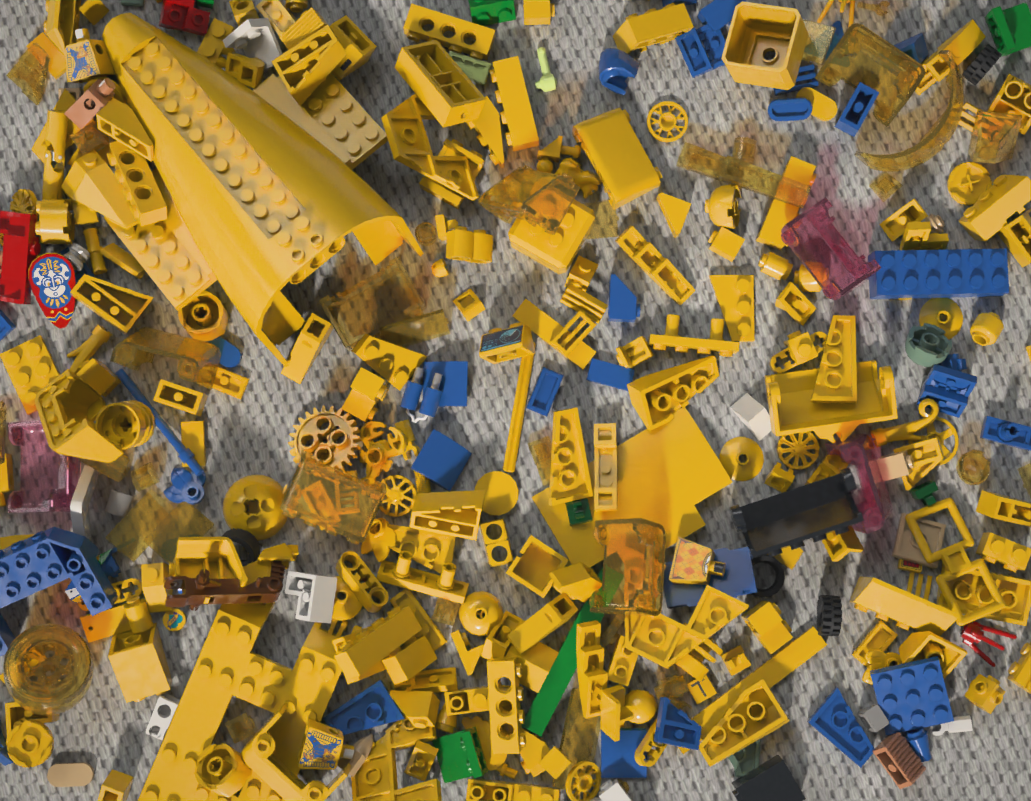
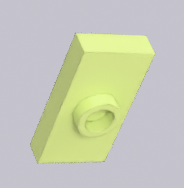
M449 51L451 58L472 82L485 86L489 70L492 66L491 63Z

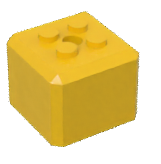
M743 1L735 6L721 58L735 82L789 90L795 86L808 38V31L800 13L795 8ZM774 51L776 53L773 59H764L767 52Z
M545 182L535 185L508 232L511 247L557 274L566 273L594 226V211ZM549 219L556 220L558 228L554 231L547 230L545 227L546 221Z

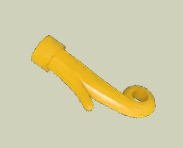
M99 324L91 332L92 335L88 340L67 354V358L77 356L69 369L76 376H78L77 373L80 371V365L87 359L90 360L104 342L107 343L113 335Z
M929 398L920 402L918 410L923 417L921 419L893 427L872 430L871 436L875 438L874 444L876 448L893 441H921L922 438L913 433L926 428L936 420L939 414L937 402ZM927 405L931 406L930 414L925 412Z

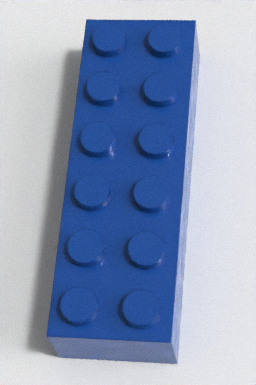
M1007 248L874 251L868 255L870 299L1001 297L1009 293Z

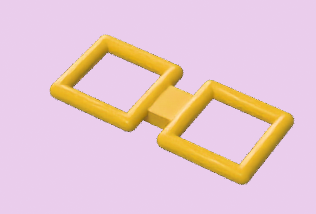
M951 497L918 509L905 516V520L926 562L933 563L942 560L947 572L938 575L935 580L949 609L960 614L956 620L957 625H966L1005 608L1006 603L985 561L979 558L970 562L965 552V549L974 545V540ZM947 508L963 540L932 553L916 520ZM978 569L994 603L963 615L947 582Z

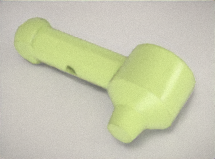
M540 47L537 49V54L543 76H541L539 81L535 82L536 89H542L544 92L556 90L557 80L551 74L546 49Z

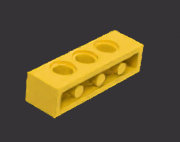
M412 3L403 27L404 34L410 40L417 42L420 39L428 42L437 40L441 46L449 48V51L460 54L463 52L469 54V57L479 60H488L495 39L494 29ZM426 24L434 26L431 31H424L422 29ZM446 31H452L455 33V35L451 38H446L443 36V34ZM472 37L476 41L474 44L468 45L464 40Z
M118 141L109 143L110 152L107 153V158L110 166H115V177L118 184L122 183L124 187L122 192L125 200L130 201L132 205L130 210L133 218L138 219L141 227L167 220L166 203L146 159Z
M518 657L490 658L487 661L492 754H519L523 747L526 746L525 732L522 733L521 725L525 722L524 709L520 707V700H523L524 696L523 687L519 686V677H522V664L518 663ZM501 677L509 678L511 687H504L501 684ZM502 701H510L512 710H505L502 706ZM503 724H511L514 732H505Z

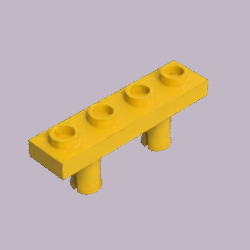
M673 314L667 315L665 334H650L648 337V345L653 346V350L666 351V347L675 348V352L688 353V349L697 350V354L710 355L711 351L719 352V356L733 357V353L736 354L739 351L740 342L725 341L723 339L724 319L717 318L711 319L710 338L681 337L678 335L680 316Z
M405 550L400 551L397 564L385 560L381 562L376 577L378 581L452 602L464 603L469 583L454 579L456 565L453 563H444L440 576L411 568L412 553Z

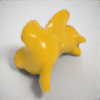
M573 158L563 159L553 178L542 179L538 182H545L549 185L561 184L579 187L583 192L584 199L598 191V185L601 184L597 174L589 170L583 171L579 162Z

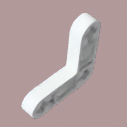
M97 465L84 466L70 505L73 533L85 536L90 541L92 531L88 506L97 484L99 470Z

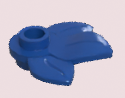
M174 468L171 473L173 485L164 490V495L174 503L187 502L191 505L199 504L205 497V489L203 488L206 481L205 472L203 471L202 474L196 476L193 471L190 473L184 468ZM196 490V494L190 496V492Z

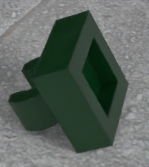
M927 481L910 489L909 492L912 498L921 499L924 506H930L936 503L932 493L939 489L935 481Z
M587 498L565 503L571 526L593 521Z

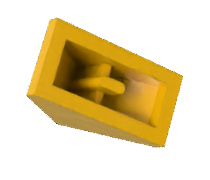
M659 193L656 199L674 238H676L682 230L691 203L665 193Z

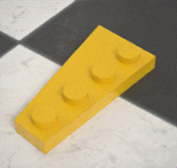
M832 316L811 402L856 404V316Z
M578 407L553 412L549 505L551 506L593 496Z

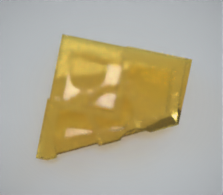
M37 42L33 43L6 75L36 105L41 103L51 58Z

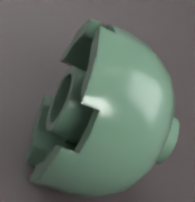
M928 323L918 327L914 325L907 334L905 351L914 363L923 367H932L934 364L939 365L948 356L952 349V340L948 341L944 336L945 331L936 325Z

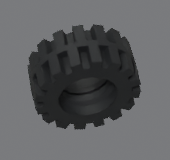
M987 44L961 75L974 86L977 85L1002 54L990 44Z
M820 595L817 602L816 624L818 635L839 636L842 622L841 598L834 595Z

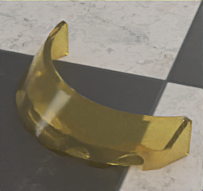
M941 50L938 53L950 68V72L946 77V84L951 91V95L945 112L919 143L907 150L887 155H874L856 151L854 155L868 168L888 172L911 169L930 160L950 140L960 121L964 102L962 76L951 51Z

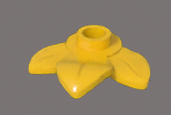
M377 518L370 522L368 533L364 535L361 545V554L365 555L373 551L378 562H383L388 557L390 547L395 546L397 542L396 532L394 529L389 528V523L386 519Z
M880 649L871 650L864 656L870 665L865 670L862 681L873 684L870 671L889 667L892 661H895V665L902 664L900 655L895 652L885 653Z

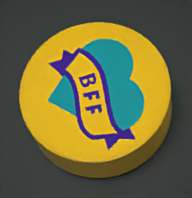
M173 608V611H167L163 616V624L170 631L181 630L187 621L186 614L178 608Z

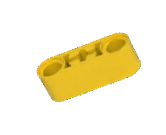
M347 551L343 553L336 563L337 573L368 612H379L388 602V592L356 552ZM344 561H349L353 568L345 566ZM371 596L378 597L380 604L373 602Z

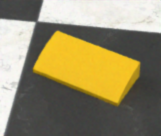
M942 562L941 574L947 572V570H946V568H945L943 562ZM978 569L947 582L962 614H968L994 603ZM990 572L1006 606L982 618L1026 626L1031 606V579ZM938 587L936 604L949 609Z

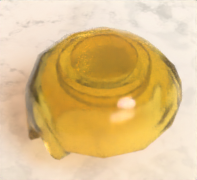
M973 449L962 454L958 459L956 471L964 483L979 485L987 480L990 474V461L984 457L983 451ZM967 465H972L976 468V471H973L965 467Z

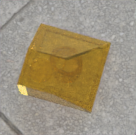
M978 110L968 150L972 161L996 164L1012 159L1023 116Z

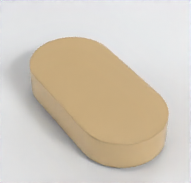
M85 762L57 763L51 766L47 772L49 783L55 787L85 786L94 778L93 767Z

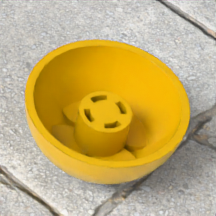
M255 474L240 478L228 489L223 501V515L230 529L246 530L254 535L258 541L268 539L278 533L286 523L289 514V500L283 495V487L277 481L265 475Z

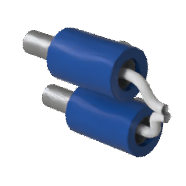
M416 367L412 381L407 380L400 407L406 408L407 415L412 418L411 422L417 423L419 420H425L428 416L435 417L442 391L439 390L442 374L435 373L431 387L426 386L419 413L425 414V416L417 417L416 419L409 412V409L414 411L417 409L423 385L420 384L423 368Z

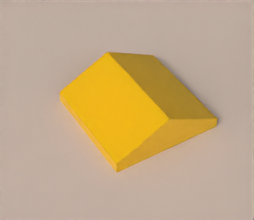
M538 642L520 655L511 644L505 657H518V663L522 664V677H519V683L538 693L559 652Z

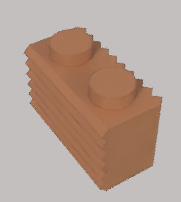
M900 732L887 736L872 752L899 789L911 786L926 770V767L923 766L921 759L909 747L910 745L907 740L901 736Z

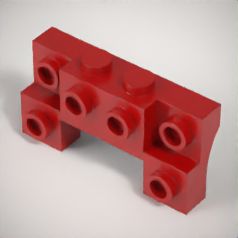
M163 0L159 26L204 36L207 34L211 12L193 8L195 0Z
M0 210V233L4 234L0 301L31 304L32 289L28 279V269L41 250L39 237H35L37 214Z

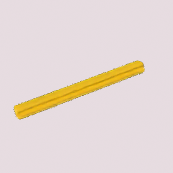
M534 354L521 357L503 464V471L512 473L515 471Z

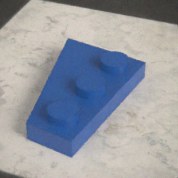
M379 680L323 719L328 726L341 730L344 736L406 718L389 695L390 693L382 680Z
M835 687L807 722L861 768L873 754L874 747L857 722L838 687Z

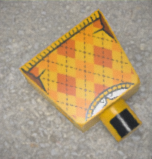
M678 537L669 580L673 584L708 585L711 574L724 576L726 563L714 561L715 553L712 549Z

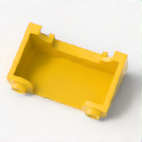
M620 107L574 125L572 129V135L576 143L582 142L581 149L585 151L600 178L604 191L610 198L608 201L613 210L659 187L661 184L660 179H662L660 170L657 166L653 167L629 123L631 119L628 112Z
M67 369L38 392L35 397V405L48 445L53 451L62 455L105 463L113 462L124 454L118 442L110 441L95 429L94 421L101 409L106 406L103 397L72 371Z

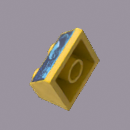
M514 323L509 325L510 328L504 330L501 328L489 330V333L482 335L480 358L496 364L535 354L531 328L523 323Z

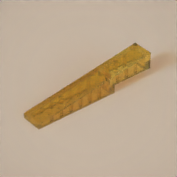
M685 142L677 161V166L731 185H739L740 188L800 208L804 207L811 186L728 155L724 157Z

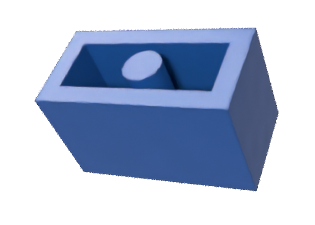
M859 82L834 127L854 137L879 92Z

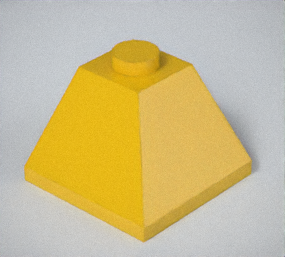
M931 631L911 633L898 648L902 664L938 656L944 679L967 655V650Z

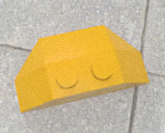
M46 0L48 17L44 21V33L65 56V47L77 43L75 30L79 29V7L81 6V0Z

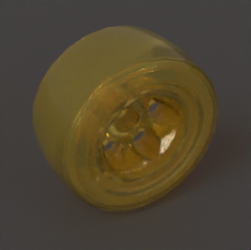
M51 623L36 625L18 635L10 644L3 664L4 682L14 701L28 712L46 716L61 714L79 704L90 688L94 673L91 651L81 635L69 627ZM53 651L54 655L49 658L45 656V653ZM63 658L69 660L67 665L60 664V661ZM32 659L39 661L36 666H31L29 662ZM47 671L55 672L53 675L46 676ZM64 674L67 675V676L61 681V676L64 675ZM34 675L38 677V680L34 682L29 678Z

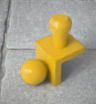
M558 135L557 139L542 150H538L537 159L541 160L537 163V171L542 175L550 174L553 170L551 161L559 162L560 154L571 155L573 158L578 159L581 147L579 145H575V147L562 145L563 136Z

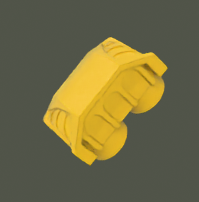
M1008 73L1007 78L986 113L1025 135L1031 126V85Z

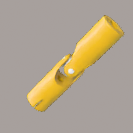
M49 109L47 112L42 199H62L63 196L61 185L64 181L68 117L64 114L66 111ZM51 161L57 162L54 168L52 167Z

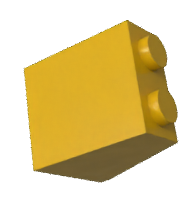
M153 623L154 626L140 633H132V630L112 636L108 657L126 703L131 701L138 702L148 696L162 695L171 690L172 678L157 623Z

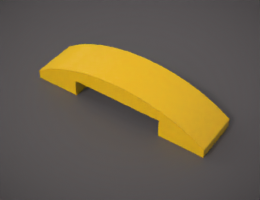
M616 423L594 424V511H617Z

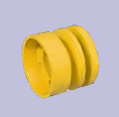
M136 400L112 403L102 408L97 415L95 429L110 441L118 442L122 450L141 446L149 441L154 433L155 419L150 408L143 402Z
M709 637L675 664L701 683L709 672V669L702 662L706 659L715 663L717 660L709 654L712 650L716 654L721 655L723 650L712 637Z

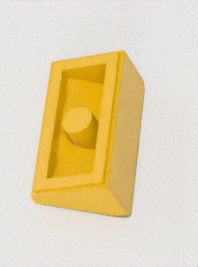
M111 243L100 250L103 256L136 278L141 279L146 271L136 258L115 243Z

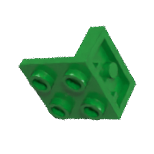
M1022 3L1002 10L999 6L993 8L985 16L996 49L1002 54L1001 57L1031 47V12L1027 3Z
M476 727L440 736L433 740L434 747L439 749L437 759L445 783L471 776L474 778L481 777L488 772Z

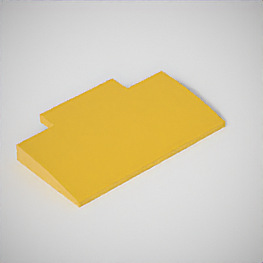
M686 407L676 411L673 414L674 418L651 431L645 429L617 446V511H594V460L588 463L593 496L587 498L593 521L571 526L565 503L549 505L550 487L531 497L571 565L581 562L588 567H592L617 552L625 565L624 546L630 547L651 558L675 544L678 537L685 538L706 525L694 505L731 484L732 480Z

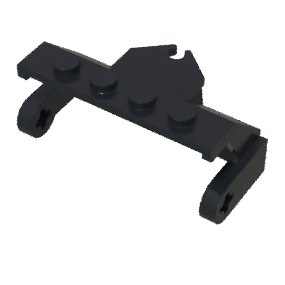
M849 467L840 470V474L741 507L739 504L730 507V514L736 531H742L752 559L765 554H769V557L782 554V549L791 547V550L805 546L804 542L813 539L814 543L827 539L826 534L835 532L836 535L843 534L849 531L848 527L864 521L863 515L858 511L852 497L857 487Z

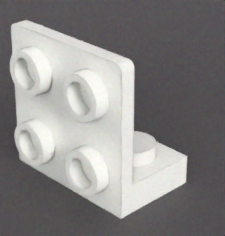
M268 18L247 19L223 39L226 48H243L246 57H256L264 61L263 75L274 67L271 61L283 54Z

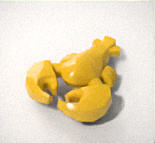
M380 421L365 423L360 433L362 443L368 449L367 452L362 449L360 450L359 461L367 463L366 477L361 478L360 483H363L364 487L368 489L379 486L376 478L382 472V469L385 472L389 471L393 463L389 458L404 453L408 444L405 434L397 427H389V430L395 434V438L391 433H388V441L383 439L374 442V439L379 438L384 433L383 430L377 432V428L387 427L386 424Z

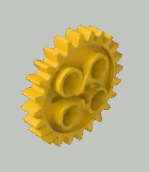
M323 405L321 412H319L314 407V414L310 415L306 411L307 418L305 420L300 417L298 418L301 423L300 426L293 425L296 433L289 434L294 439L288 442L293 448L289 452L292 456H295L293 461L296 464L299 463L298 467L301 470L306 469L305 472L308 475L314 471V475L318 478L321 472L325 478H328L329 472L337 476V469L340 468L345 472V464L352 466L349 459L358 458L354 450H361V447L356 444L362 441V438L357 435L361 431L358 427H355L357 422L354 419L351 420V415L349 413L344 415V411L341 408L336 412V408L331 406L328 411ZM328 422V428L321 430L322 424ZM345 436V440L342 443L336 444L338 438ZM314 439L313 444L306 447L307 441ZM325 453H330L326 460H321Z

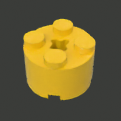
M43 199L42 201H37L36 210L37 214H39V221L35 223L36 235H40V242L43 244H72V240L75 238V219L72 217V213H70V210H73L72 200Z
M203 291L178 311L180 323L195 340L211 341L222 336L226 331L228 324L227 311L219 298L208 291Z
M223 743L220 745H210L203 750L197 760V764H199L198 770H195V776L199 784L227 798L237 793L252 774L251 769L243 762L241 753Z

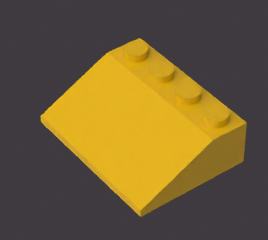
M860 576L850 599V602L855 603V609L867 613L868 609L876 612L874 617L886 622L888 619H892L897 622L895 626L907 631H909V628H913L918 632L931 631L938 636H941L960 615L874 577Z

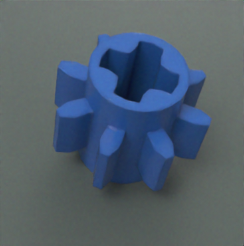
M949 354L939 364L960 372L967 369L966 359H960L959 354Z

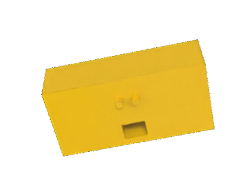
M437 40L401 48L394 68L443 128L479 118L486 98Z

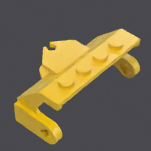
M875 360L856 362V404L811 402L819 368L764 375L772 433L775 436L813 431L818 438L828 439L835 443L836 441L833 438L835 433L840 438V441L844 442L859 424L898 419L894 377L891 367H879L878 379L877 362Z

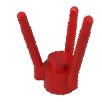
M976 621L966 624L963 628L964 630L960 633V637L964 638L963 643L971 647L992 667H995V663L974 642L978 644L983 640L1000 650H1004L1005 647L984 636L982 630L1012 639L1017 638L1014 634L982 625Z

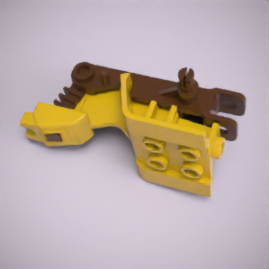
M178 537L174 560L172 563H169L170 577L165 579L164 588L181 589L182 594L168 595L165 600V606L185 607L189 605L192 611H194V607L196 611L200 605L273 603L278 600L283 589L284 570L289 569V561H296V555L299 554L298 545L282 543L264 549L258 556L257 561L242 566L235 546L228 537Z

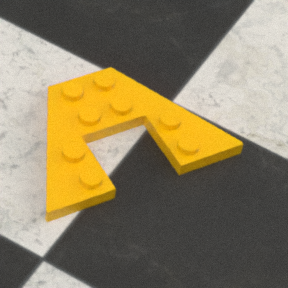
M413 94L381 117L393 158L396 161L472 201L479 197L466 156H433L422 119H437L416 94Z
M624 546L625 648L666 669L749 608L748 604L707 585L687 626L648 608L647 605L666 565L630 547Z
M404 716L406 719L396 721L385 731L386 734L377 742L373 741L368 757L354 777L351 776L352 801H442L441 785L437 778L398 789L395 751L415 746L418 740L424 743L436 740V727L416 728L406 716Z

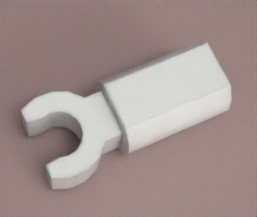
M970 715L953 717V722L940 724V729L932 731V734L939 736L945 731L949 733L972 731Z

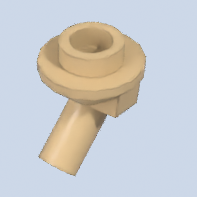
M930 214L925 218L926 222L930 221V232L939 234L944 232L943 227L945 224L939 215Z

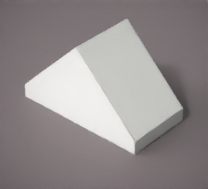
M748 393L730 407L759 441L771 431L770 415L767 410Z

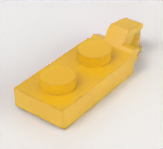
M449 667L420 671L411 679L395 684L394 689L395 691H433V693L458 690L456 668Z

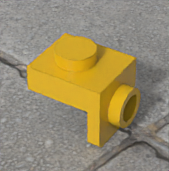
M579 255L564 286L567 288L569 283L586 292L599 264Z
M800 330L787 335L789 339L784 341V345H788L796 366L818 357L808 332L801 334Z
M644 336L633 340L623 347L619 346L616 348L618 353L616 358L619 364L625 368H633L654 356Z

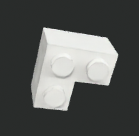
M288 571L285 593L299 596L295 619L331 623L335 592L337 590V578Z

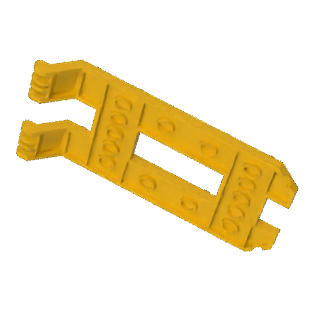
M275 602L266 604H222L208 633L138 801H285L252 769L251 777L244 784L240 795L235 793L232 797L227 798L210 791L199 784L196 779L195 770H198V757L203 750L213 744L233 696L274 714L285 703L288 706L287 709L267 732L276 741V747L272 754L298 777L301 769L298 768L297 758L307 720L312 719L321 723L342 673V669L334 658L336 651L332 641L342 636L347 628L348 621H342L337 634L333 632L339 620L332 619L328 631L321 628L323 623L315 622L302 646L293 669L252 652L258 635ZM354 625L351 633L361 630L362 627Z

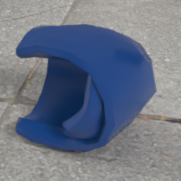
M616 48L605 49L600 54L598 68L601 84L617 94L625 95L628 87L625 80L628 77H636L640 64L622 50Z

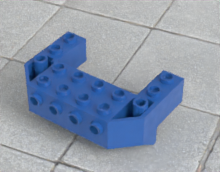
M54 526L0 550V608L68 578L72 580L92 616L112 608L118 595L96 559L99 553L98 547L85 536ZM0 613L1 657L11 652L17 640Z

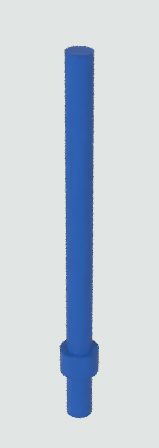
M119 369L115 373L136 401L143 402L150 408L154 415L156 426L179 453L178 457L184 464L187 463L196 476L202 474L204 470L194 459L195 455L189 448L186 449L123 369Z

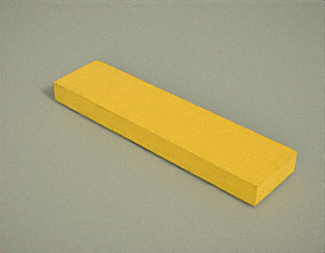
M525 299L512 317L530 327L534 334L557 350L550 341L559 333L563 326L529 300ZM567 330L557 343L561 344L571 332ZM574 336L563 348L567 350L578 337ZM581 341L566 358L583 370L596 354V351Z

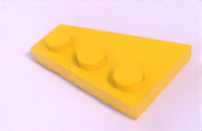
M64 89L53 110L67 111L77 100L68 89ZM68 118L65 151L97 123L94 118L82 129ZM47 122L31 149L43 163L46 152Z
M709 275L731 341L754 342V275Z
M365 334L352 350L354 354L399 391L414 374L416 367H419L427 358L425 354L369 334Z
M389 524V528L394 529L397 535L396 545L390 547V549L398 553L403 550L412 553V560L440 574L444 563H452L455 536Z

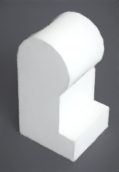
M167 693L160 695L147 726L146 734L163 741L181 699Z

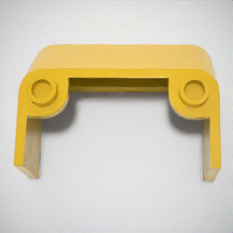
M284 703L244 746L241 758L249 768L285 801H324L348 776L352 765L348 763L327 786L318 780L311 781L307 785L303 783L272 754L276 747V741L267 731L287 709L288 706Z

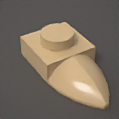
M368 734L352 745L354 746L352 760L339 758L337 767L343 769L350 763L352 767L349 775L354 777L371 751L373 734Z

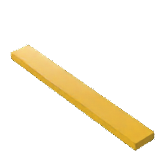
M815 627L809 628L692 717L690 720H694L702 727L700 741L719 723L744 690L764 679L769 688L773 687L823 649L827 643L818 635ZM678 747L683 754L690 750Z

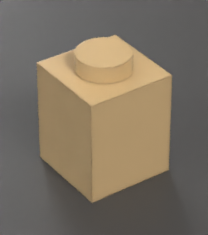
M907 450L877 459L883 481L910 475L913 472L912 468L915 467L913 457L908 455Z

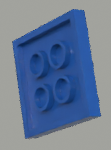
M938 656L870 671L878 706L889 721V724L884 727L886 735L954 721Z

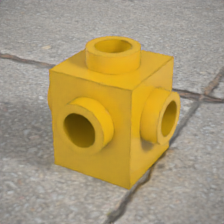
M978 674L971 681L969 689L964 696L971 703L991 715L995 707L1002 702L1005 691L999 686L1001 682L991 675H988L986 678Z

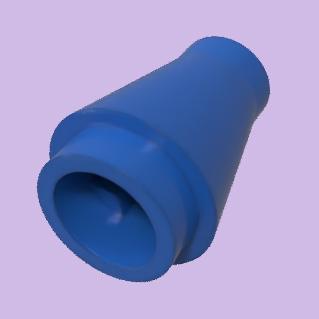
M924 728L906 731V740L915 754L921 759V762L930 760L932 755L928 732Z

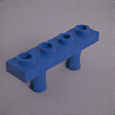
M985 416L980 438L1031 451V427Z

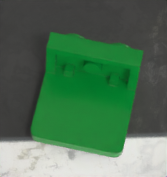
M468 0L472 23L486 26L516 20L514 0Z

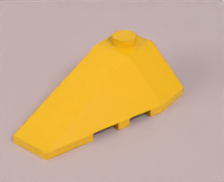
M714 355L645 375L627 384L631 403L649 431L673 419V414L681 407L685 408L689 404L688 401L696 393H701L719 377L716 358Z
M764 679L744 690L738 700L725 713L724 717L700 743L699 750L709 767L790 721Z

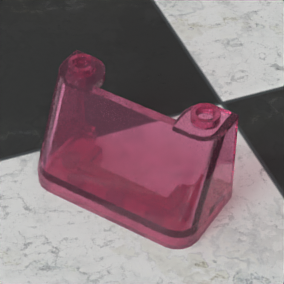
M825 197L785 224L781 230V239L792 249L823 289L824 295L829 299L838 300L871 279L881 269V266L875 259L871 262H866L864 254L860 257L856 255L832 224L835 217H830L828 211L832 204Z
M41 420L8 423V438L10 442L15 446H21L20 491L10 493L7 500L8 513L70 512L71 500L81 476V458L62 455L53 451L48 445Z
M858 433L848 436L844 442L838 439L835 440V443H826L828 455H838L842 462L855 465L865 501L856 504L858 511L863 515L864 521L853 525V529L865 534L881 529L891 516L893 508L886 483L881 477L877 463L878 457L871 437L867 434Z

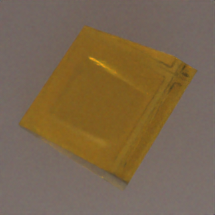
M887 172L869 185L882 202H885L903 186Z

